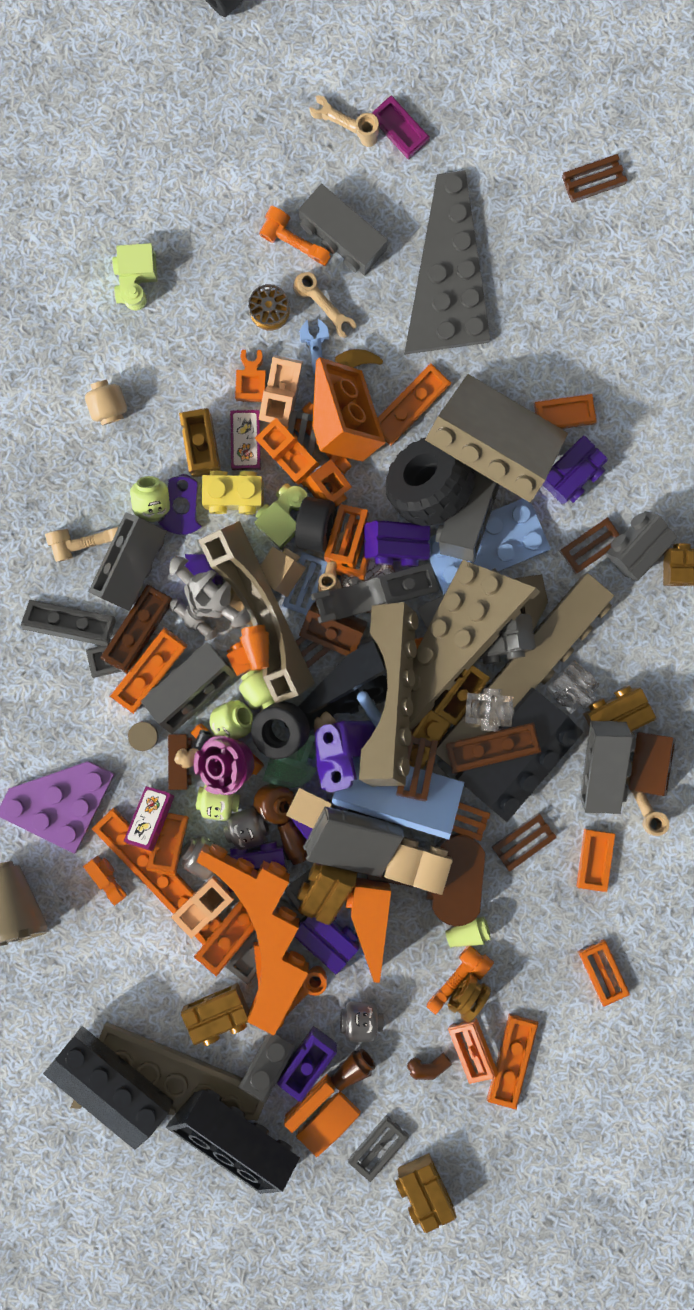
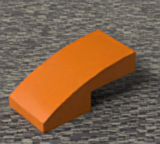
M277 418L255 437L257 442L298 485L320 465Z
M339 1091L320 1108L316 1116L298 1130L296 1138L318 1157L358 1118L361 1111Z

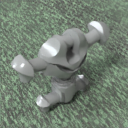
M178 556L172 558L169 568L171 577L176 574L186 584L184 591L189 605L183 604V599L174 598L170 602V611H175L180 615L187 628L199 631L205 636L204 640L208 641L217 636V628H212L205 622L208 617L222 618L224 616L232 621V629L249 623L251 618L246 608L239 612L229 605L231 585L227 581L219 588L212 581L216 575L215 571L209 570L193 575L184 566L189 560Z

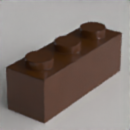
M168 734V790H187L189 785H192V774H189V768H182V765L177 764L174 760L178 750L185 749L189 752V749H192V738H189V734Z

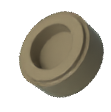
M149 722L136 723L128 732L129 744L135 750H150L158 742V731Z

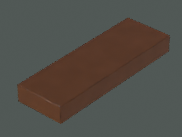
M147 584L100 658L127 674L170 608L172 598Z
M534 722L446 744L453 774L541 753Z

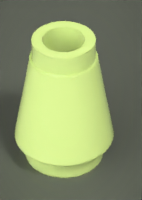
M477 917L469 924L454 926L445 931L450 948L455 946L485 945V941L491 940L490 930L485 917Z

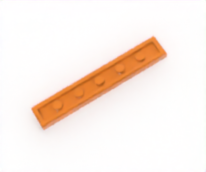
M112 808L92 830L174 914L194 895L195 891L178 873L174 876L147 871L146 866L150 851L124 842L130 823L115 808ZM217 916L212 921H209L195 937L203 945L223 920Z

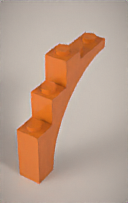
M204 844L196 862L215 873L234 891L247 910L257 934L261 953V977L257 993L249 1009L247 1022L274 1036L306 979L309 963L306 962V959L301 954L295 951L287 952L291 941L299 929V918L296 917L295 912L287 907H276L289 884L290 874L286 872L287 869L281 864L271 861L269 864L264 860L257 871L251 862L243 858L236 860L228 856V852L221 846Z

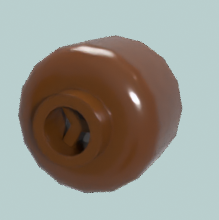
M270 783L264 785L254 796V809L263 817V820L273 824H283L291 819L286 814L295 795L292 790L279 784Z

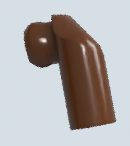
M444 1052L430 1064H422V1061L417 1057L407 1063V1069L411 1072L410 1076L415 1080H434L452 1066V1062Z

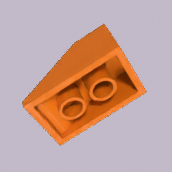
M321 357L316 360L312 425L320 452L363 462L386 443L362 370Z
M356 878L355 887L346 899V908H351V918L373 981L380 983L391 888L389 883Z

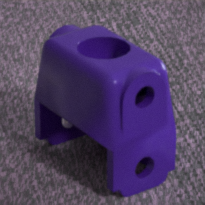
M340 721L334 724H325L316 730V761L321 789L335 793L353 786V781L357 780L352 757L361 756V749L376 729L372 721Z

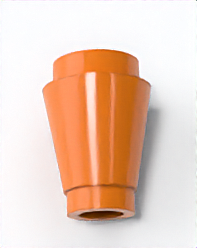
M265 625L241 629L242 636L239 638L251 665V670L256 671L269 668V632H266Z

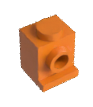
M331 459L301 482L303 487L306 486L315 498L331 500L335 503V507L347 499L344 493L352 488ZM324 485L329 487L330 492L326 489Z
M241 641L226 650L228 653L226 656L237 676H242L251 670V665Z

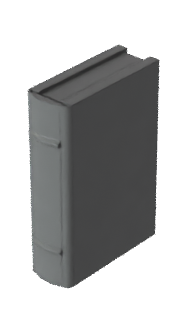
M325 806L303 846L304 850L307 851L306 860L381 877L403 839V829L401 825Z

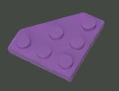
M88 761L9 788L0 805V818L75 854L91 825L115 773Z

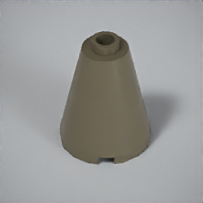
M13 861L0 863V946L8 945L10 942L15 941L21 942L49 932L48 924L20 865L14 866Z

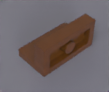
M315 600L307 613L299 636L345 656L357 650L368 622L351 616L319 624L318 617H320V613Z
M643 732L637 733L629 790L667 796L676 738Z

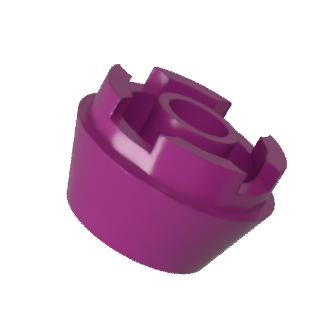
M214 736L208 739L201 750L195 753V775L200 774L202 781L207 786L204 789L212 794L230 795L237 792L250 778L254 770V757L250 748L242 741L226 736Z

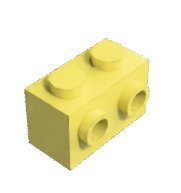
M210 471V475H202V506L205 510H209L211 514H227V510H239V514L244 515L256 514V511H259L264 506L262 476H257V472L241 471L239 476L228 475L226 471Z

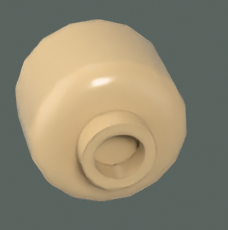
M107 380L91 384L92 390L85 394V402L92 420L101 422L103 426L124 419L122 414L127 411V404L121 387L117 384L109 385Z

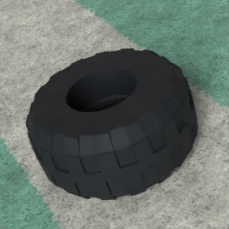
M426 437L421 438L417 442H412L407 445V448L400 451L389 467L385 484L387 498L394 509L408 522L421 526L442 523L451 516H455L468 502L475 484V470L427 442L425 440Z

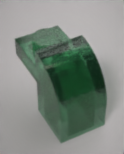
M309 733L308 740L298 750L296 758H270L262 781L287 788L299 787L308 782L317 770V766L307 763L308 758L314 760L316 755L315 735Z

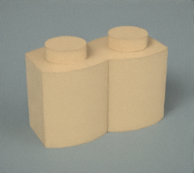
M403 837L386 867L384 877L442 895L453 860L452 857L447 856L448 850L432 845L430 850L418 847L419 841Z

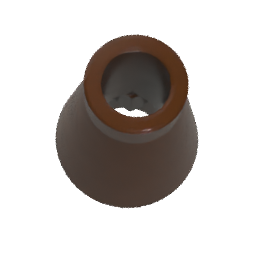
M292 819L283 824H278L277 829L280 833L286 859L290 860L293 865L306 861L307 851L304 850L303 846L307 840Z
M364 1049L354 1050L337 1072L331 1076V1081L339 1091H343L345 1088L370 1077L375 1069V1063Z

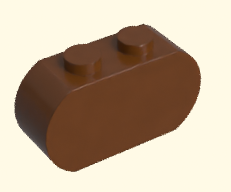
M453 833L449 839L442 838L436 844V847L448 850L447 856L453 859L443 894L440 895L426 891V900H431V907L435 915L442 922L452 926H463L474 921L480 914L485 852L475 839L467 835Z

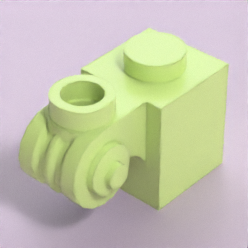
M151 243L116 246L117 256L112 258L114 274L119 275L120 285L114 286L116 303H123L131 310H141L147 303V297L139 284L158 282L156 253Z
M285 483L277 491L276 496L278 499L270 506L265 504L255 515L258 519L254 522L256 527L280 550L295 536L296 521L290 516L291 510L299 511L302 501L307 497V493L303 488L290 486L288 483Z

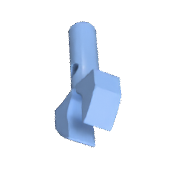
M318 319L319 333L316 335V339L309 333L308 320L305 321L299 331L301 343L306 342L310 346L313 375H315L316 360L319 357L323 358L321 345L324 340H329L328 327L320 319Z
M361 691L357 695V699L368 718L377 727L381 713L376 708L369 694L366 691Z

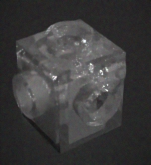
M574 660L554 677L546 690L560 705L564 706L572 714L579 707L586 709L596 699L594 693L600 684L590 672L586 671Z
M484 688L483 694L467 693L465 723L480 724L482 731L499 732V726L511 727L514 714V697L502 696V689Z

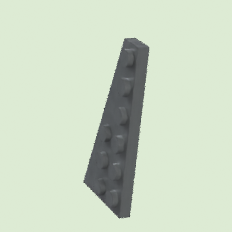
M466 170L437 174L404 355L490 342Z

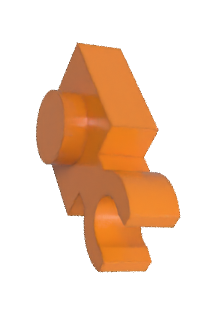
M242 349L240 358L245 370H236L235 399L242 402H262L263 392L266 389V371L258 370L263 363L262 351L257 350L256 360L248 361L247 352Z
M96 856L83 866L100 890L103 889L108 899L114 906L127 896L123 888L114 880L116 879L113 876L115 871L107 859L103 858L101 860L99 856Z

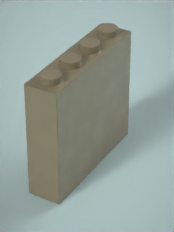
M467 374L438 415L425 440L531 503L546 480L568 433L470 374Z

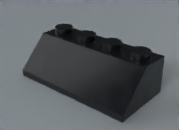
M531 687L494 732L534 722L541 753L459 772L455 776L458 781L465 782L464 786L506 822L510 820L584 733L564 712L533 687Z
M83 1026L80 1027L43 1073V1075L134 1150L153 1134L169 1114L174 1102Z
M210 1089L194 1092L167 1124L166 1128L260 1194L283 1192L300 1159L299 1156L292 1152L293 1147L285 1141H276L270 1137L267 1128L261 1124H252L246 1120V1115L243 1111L234 1106L228 1107L221 1102V1096Z

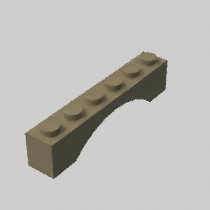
M240 521L199 539L198 541L211 568L231 585L244 607L248 610L253 626L265 625L266 632H269V668L263 669V679L275 704L299 696L315 684L314 679Z
M405 602L373 605L371 610L370 634L378 644L384 657L388 688L385 707L380 721L371 738L361 749L359 780L372 787L406 786V776L410 771L407 755L408 746L411 744L412 739L409 722L410 716L413 714V702L411 700V690L415 684L413 658L417 654L415 630L418 628L419 622L416 612Z

